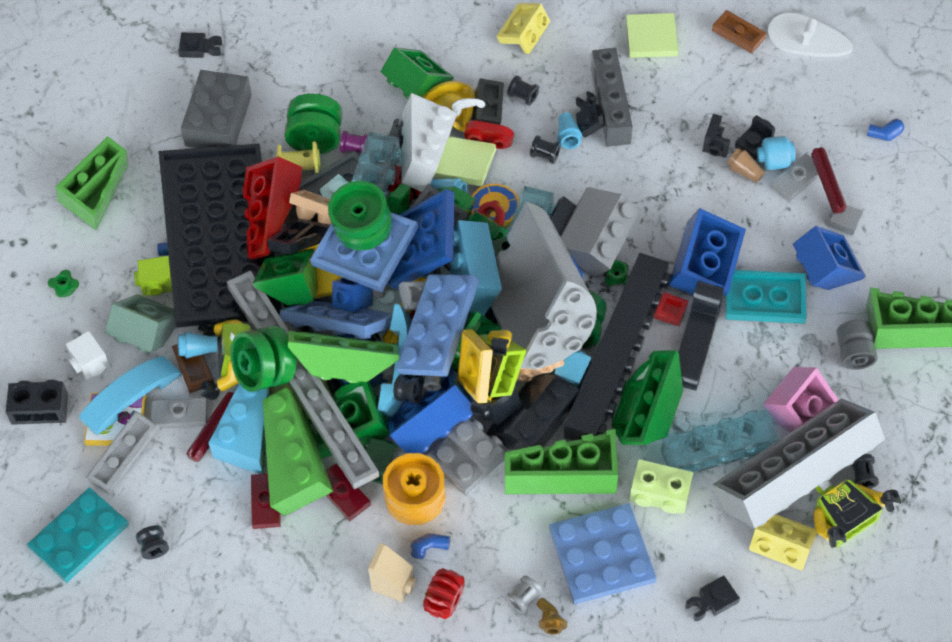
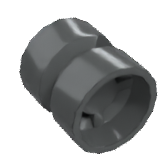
M852 320L841 324L837 328L838 343L841 347V360L845 368L860 370L868 368L877 362V352L873 343L872 327L869 322L865 320Z

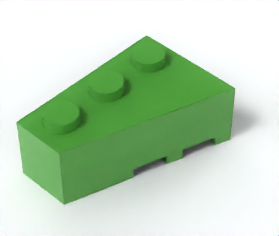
M107 136L55 186L58 202L93 229L97 230L128 167L127 150Z

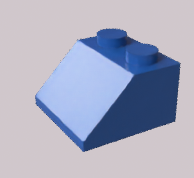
M814 226L792 244L797 252V260L804 266L808 273L806 277L814 287L831 290L866 277L844 235Z

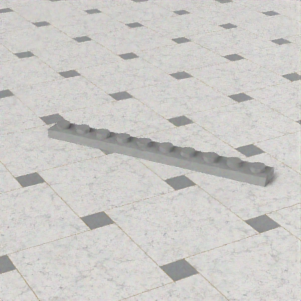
M251 271L227 281L228 289L254 330L278 325L288 334L289 330L266 294L254 287L255 277ZM296 357V372L288 385L352 487L356 489L379 477V471L321 380L317 376H312Z

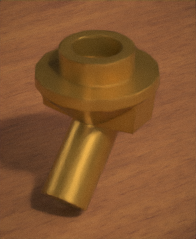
M540 598L536 604L543 611L542 619L539 621V628L544 630L546 634H560L562 630L567 628V621L559 615L555 606L545 598Z

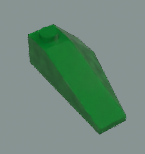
M369 381L349 383L334 393L333 401L362 446L369 445L371 438L380 440L390 435L388 418L378 411L379 399ZM309 419L308 422L321 458L333 456Z

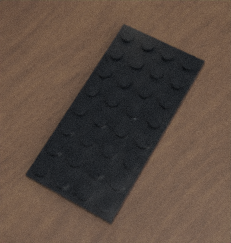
M260 143L158 151L176 328L201 326L202 324L213 325L228 320L248 321L228 289L227 281L249 271L256 278L264 260L275 257L274 251L271 250L267 256L253 260L248 258L246 232L250 227L249 219L245 218L248 200L243 197L246 168L262 162ZM266 294L280 316V310H282L281 302Z

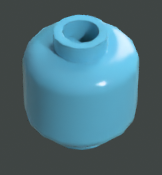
M785 136L765 138L762 141L761 147L757 148L758 162H763L767 170L787 169L791 162L795 161L793 141H789Z

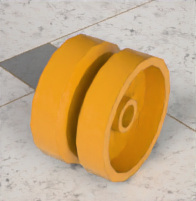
M407 453L397 457L387 466L383 475V491L389 513L397 521L407 525L425 524L441 513L445 504L444 473L434 459L421 453Z

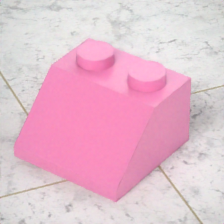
M794 366L764 402V406L778 425L792 432L837 402L838 399L817 368Z

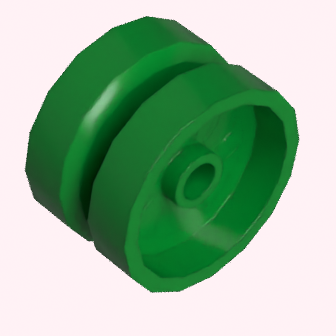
M307 93L296 96L290 101L287 108L285 141L297 151L313 150L312 142H316L320 154L331 152L340 143L342 107L334 99L321 94Z
M353 181L339 187L332 194L328 203V215L334 231L343 245L358 251L370 250L381 245L387 239L392 229V215L388 208L387 200L379 187L366 181Z
M278 325L268 326L258 330L240 332L233 338L230 355L232 369L236 379L244 389L249 392L267 389L269 386L288 384L293 379L296 372V356L288 348V334Z

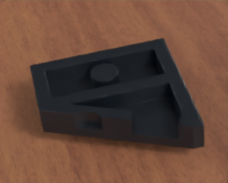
M296 218L267 240L268 249L287 255L320 244L330 225Z

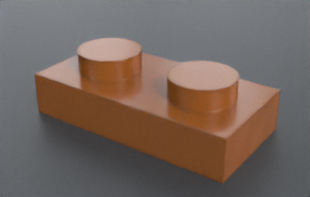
M728 10L712 26L713 32L751 54L766 39L765 31Z

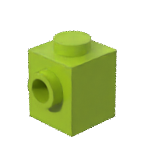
M169 256L137 260L138 271H134V280L136 287L141 286L143 296H158L162 293L172 292Z

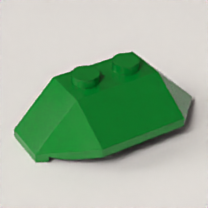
M676 350L653 351L648 356L649 360L643 363L628 379L611 424L622 445H647L668 436L683 393L679 353Z

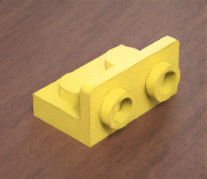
M518 3L496 37L500 44H519L524 54H530L549 25L550 20L542 4Z
M775 514L765 524L756 527L749 550L803 570L817 532L814 528Z

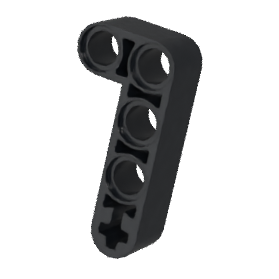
M701 281L697 282L690 315L678 351L683 388L697 391L719 316L724 287Z

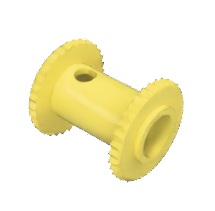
M312 142L313 150L282 152V146H277L276 157L279 156L302 166V171L315 169V173H319L321 169L320 152L317 149L316 142Z

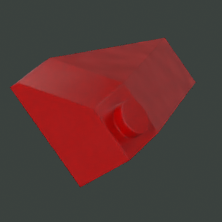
M278 156L246 168L243 197L248 200L245 218L249 219L250 227L246 232L248 258L253 260L269 255L271 250L268 249L267 240L279 232L292 206L289 203L291 193L299 191L302 166Z

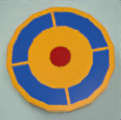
M487 184L478 188L472 194V197L476 200L471 215L475 211L478 212L482 204L494 202L504 209L505 219L503 227L507 228L516 221L520 212L519 198L515 191L508 186ZM492 212L490 214V219L494 220L496 217V213Z

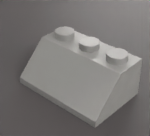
M588 187L585 189L560 237L577 265L595 278L611 269L641 209L622 194Z

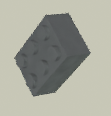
M200 69L181 125L185 146L204 148L236 145L252 95L248 76Z

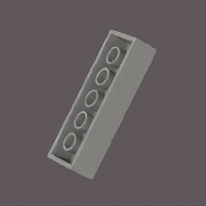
M841 398L712 485L723 512L756 528L765 524L769 518L778 512L787 509L790 504L800 497L809 494L812 489L822 482L830 480L834 474L844 467L852 465L856 459L866 452L874 450L878 444L885 440L876 412Z

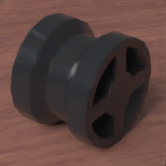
M404 374L397 376L393 386L395 399L401 402L409 400L413 404H420L426 395V389L423 387L424 378L420 376L411 378L409 375Z
M148 526L136 534L137 543L142 546L140 550L142 558L148 560L156 559L169 551L167 541L163 540L164 531L161 526Z

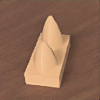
M306 190L291 193L289 203L296 205L298 219L310 221L315 213H318V223L331 225L328 215L329 198Z

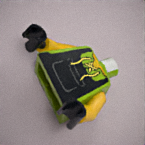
M228 320L218 323L214 327L204 324L198 327V330L204 331L203 335L218 337L219 379L216 384L204 381L200 385V388L205 390L201 394L204 398L216 400L220 390L226 391L239 384L232 369L230 358L231 344L233 338L238 333L250 330L249 324H243L239 320Z
M493 330L489 334L479 335L492 349L487 403H477L473 398L470 412L484 416L486 407H489L492 397L512 395L527 350L511 341L512 333L509 330Z
M830 480L824 481L815 487L816 491L821 495L817 499L813 512L815 531L818 535L829 541L830 547L838 548L877 522L882 513V507L885 506L888 512L894 511L893 503H902L899 493L893 489L885 492L876 491L859 484H854L851 480H845L836 487Z

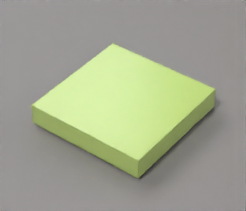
M674 13L626 15L629 58L678 56Z
M448 137L434 178H460L467 184L483 186L496 152V144Z

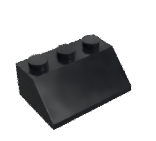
M541 374L533 377L518 393L522 407L499 425L493 423L487 430L486 435L489 437L496 436L501 440L504 447L511 451L537 445L544 447L567 419L579 389L557 375Z

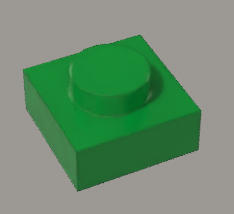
M401 183L394 192L389 194L387 203L391 213L399 215L409 209L411 186Z

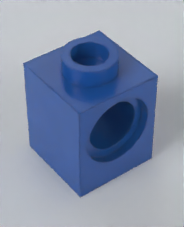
M340 278L332 282V307L355 312L373 305L372 288L346 278Z

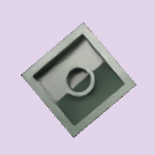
M136 294L112 303L105 333L113 336L117 342L130 343L137 346L139 351L151 353L163 347L175 329L174 309Z

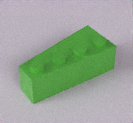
M870 287L866 311L868 322L872 327L873 343L876 349L952 347V300L946 299L944 303L934 301L928 296L921 295L919 299L904 296L903 292L893 291V294L880 292L879 288Z

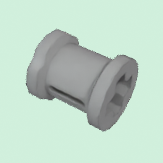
M526 575L520 579L521 583L512 594L508 593L505 596L508 604L521 614H525L528 611L527 606L532 600L543 593L540 585Z

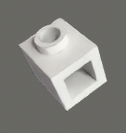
M90 331L66 344L71 357L68 360L76 374L81 372L86 380L102 374L105 369L110 367L104 351Z

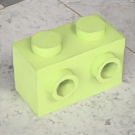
M639 459L631 487L630 501L642 507L654 506L662 508L668 513L675 514L679 512L684 514L693 472Z

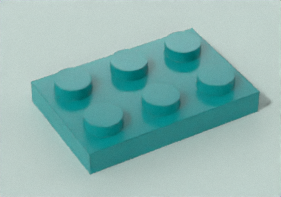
M734 271L729 293L725 295V320L806 323V273Z
M89 487L26 545L65 583H68L126 529L129 523Z

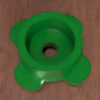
M615 260L611 269L605 272V284L608 286H613L614 284L625 285L629 277L627 274L628 264Z
M62 270L55 278L48 280V286L55 290L57 297L62 298L72 295L75 289L79 287V282L77 279L72 278L69 270Z

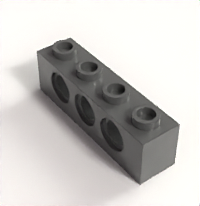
M617 48L592 50L591 72L597 102L602 110L606 147L631 144L633 125Z

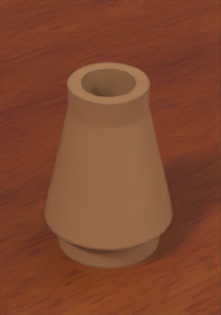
M740 148L731 155L726 163L731 167V171L755 183H758L765 174V171L746 150L742 151Z

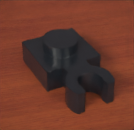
M181 32L178 49L179 57L204 58V53L220 56V47L214 46H221L223 44L222 37L212 36L206 39L205 33Z
M590 91L586 92V101L580 97L576 98V105L581 108V111L575 114L577 125L582 136L585 138L605 126L601 106L596 103L597 98Z
M723 575L700 588L699 594L701 598L696 596L689 598L686 601L685 607L686 609L692 606L699 607L700 611L694 614L693 619L694 621H700L705 617L708 610H711L714 616L738 604L740 597Z

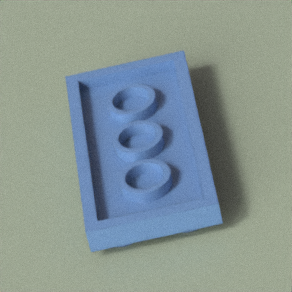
M428 275L396 366V370L400 374L448 376L479 284V280L475 275Z
M313 299V301L306 305L300 306L297 304L280 310L282 321L290 322L291 326H311L312 330L315 331L332 330L335 335L353 334L356 339L371 338V334L387 332V329L391 327L393 313L366 308L350 312L332 307V302Z

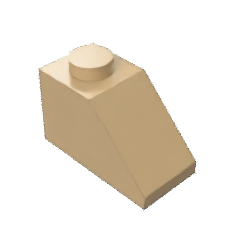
M379 543L368 567L371 590L403 602L407 593L411 595L416 585L417 578L414 577L413 566L388 546Z

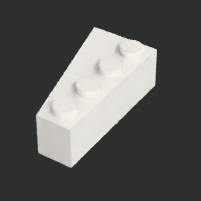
M411 93L402 113V183L422 192L428 184L430 185L437 170L457 113Z

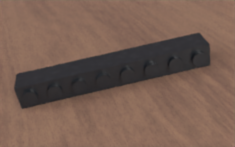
M639 252L564 424V438L574 441L581 439L583 435L593 434V436H598L606 433L608 425L605 422L607 417L612 418L615 413L617 402L614 401L617 395L621 396L627 382L624 380L626 373L631 374L634 368L636 358H633L635 351L640 352L645 340V337L642 335L644 330H650L654 315H651L654 308L657 309L663 296L660 292L662 288L667 289L672 275L668 273L669 262Z

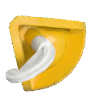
M448 81L438 84L422 97L456 112L457 116L452 128L459 131L465 130L467 122L471 120L474 106L485 107V103L482 100L475 99L474 88L460 81Z

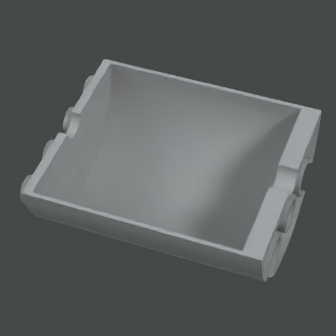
M525 202L507 236L510 247L507 250L500 251L496 257L502 290L492 303L491 308L501 330H509L512 333L511 341L527 350L521 368L541 369L560 362L581 349L594 328L597 311L595 302L549 215L539 206Z

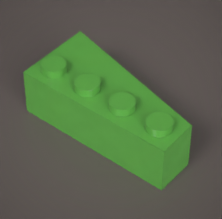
M284 388L262 401L270 507L287 516L333 492L305 410L295 394L288 388Z
M615 429L607 430L605 434L593 436V434L583 435L581 439L570 442L565 440L555 441V444L551 446L541 447L537 445L505 452V494H616L618 464Z

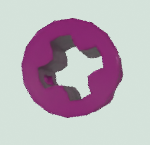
M343 131L340 141V152L356 151L361 156H366L369 146V135L359 136Z

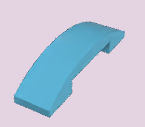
M394 304L390 331L399 337L398 349L400 357L412 319L409 312L404 311L401 305ZM398 361L395 362L392 384L382 383L378 411L387 417H392L402 404L401 401L395 399L393 394L394 382L397 376L400 375L396 370Z
M164 356L146 361L120 376L100 392L80 413L79 419L97 436L118 421V413L155 387H158L160 390L180 377L181 372Z

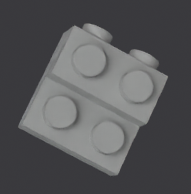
M475 418L471 421L468 419L465 422H458L452 427L451 432L427 455L440 465L444 477L465 496L504 461V445L501 440L494 435L488 437L483 432L484 427Z

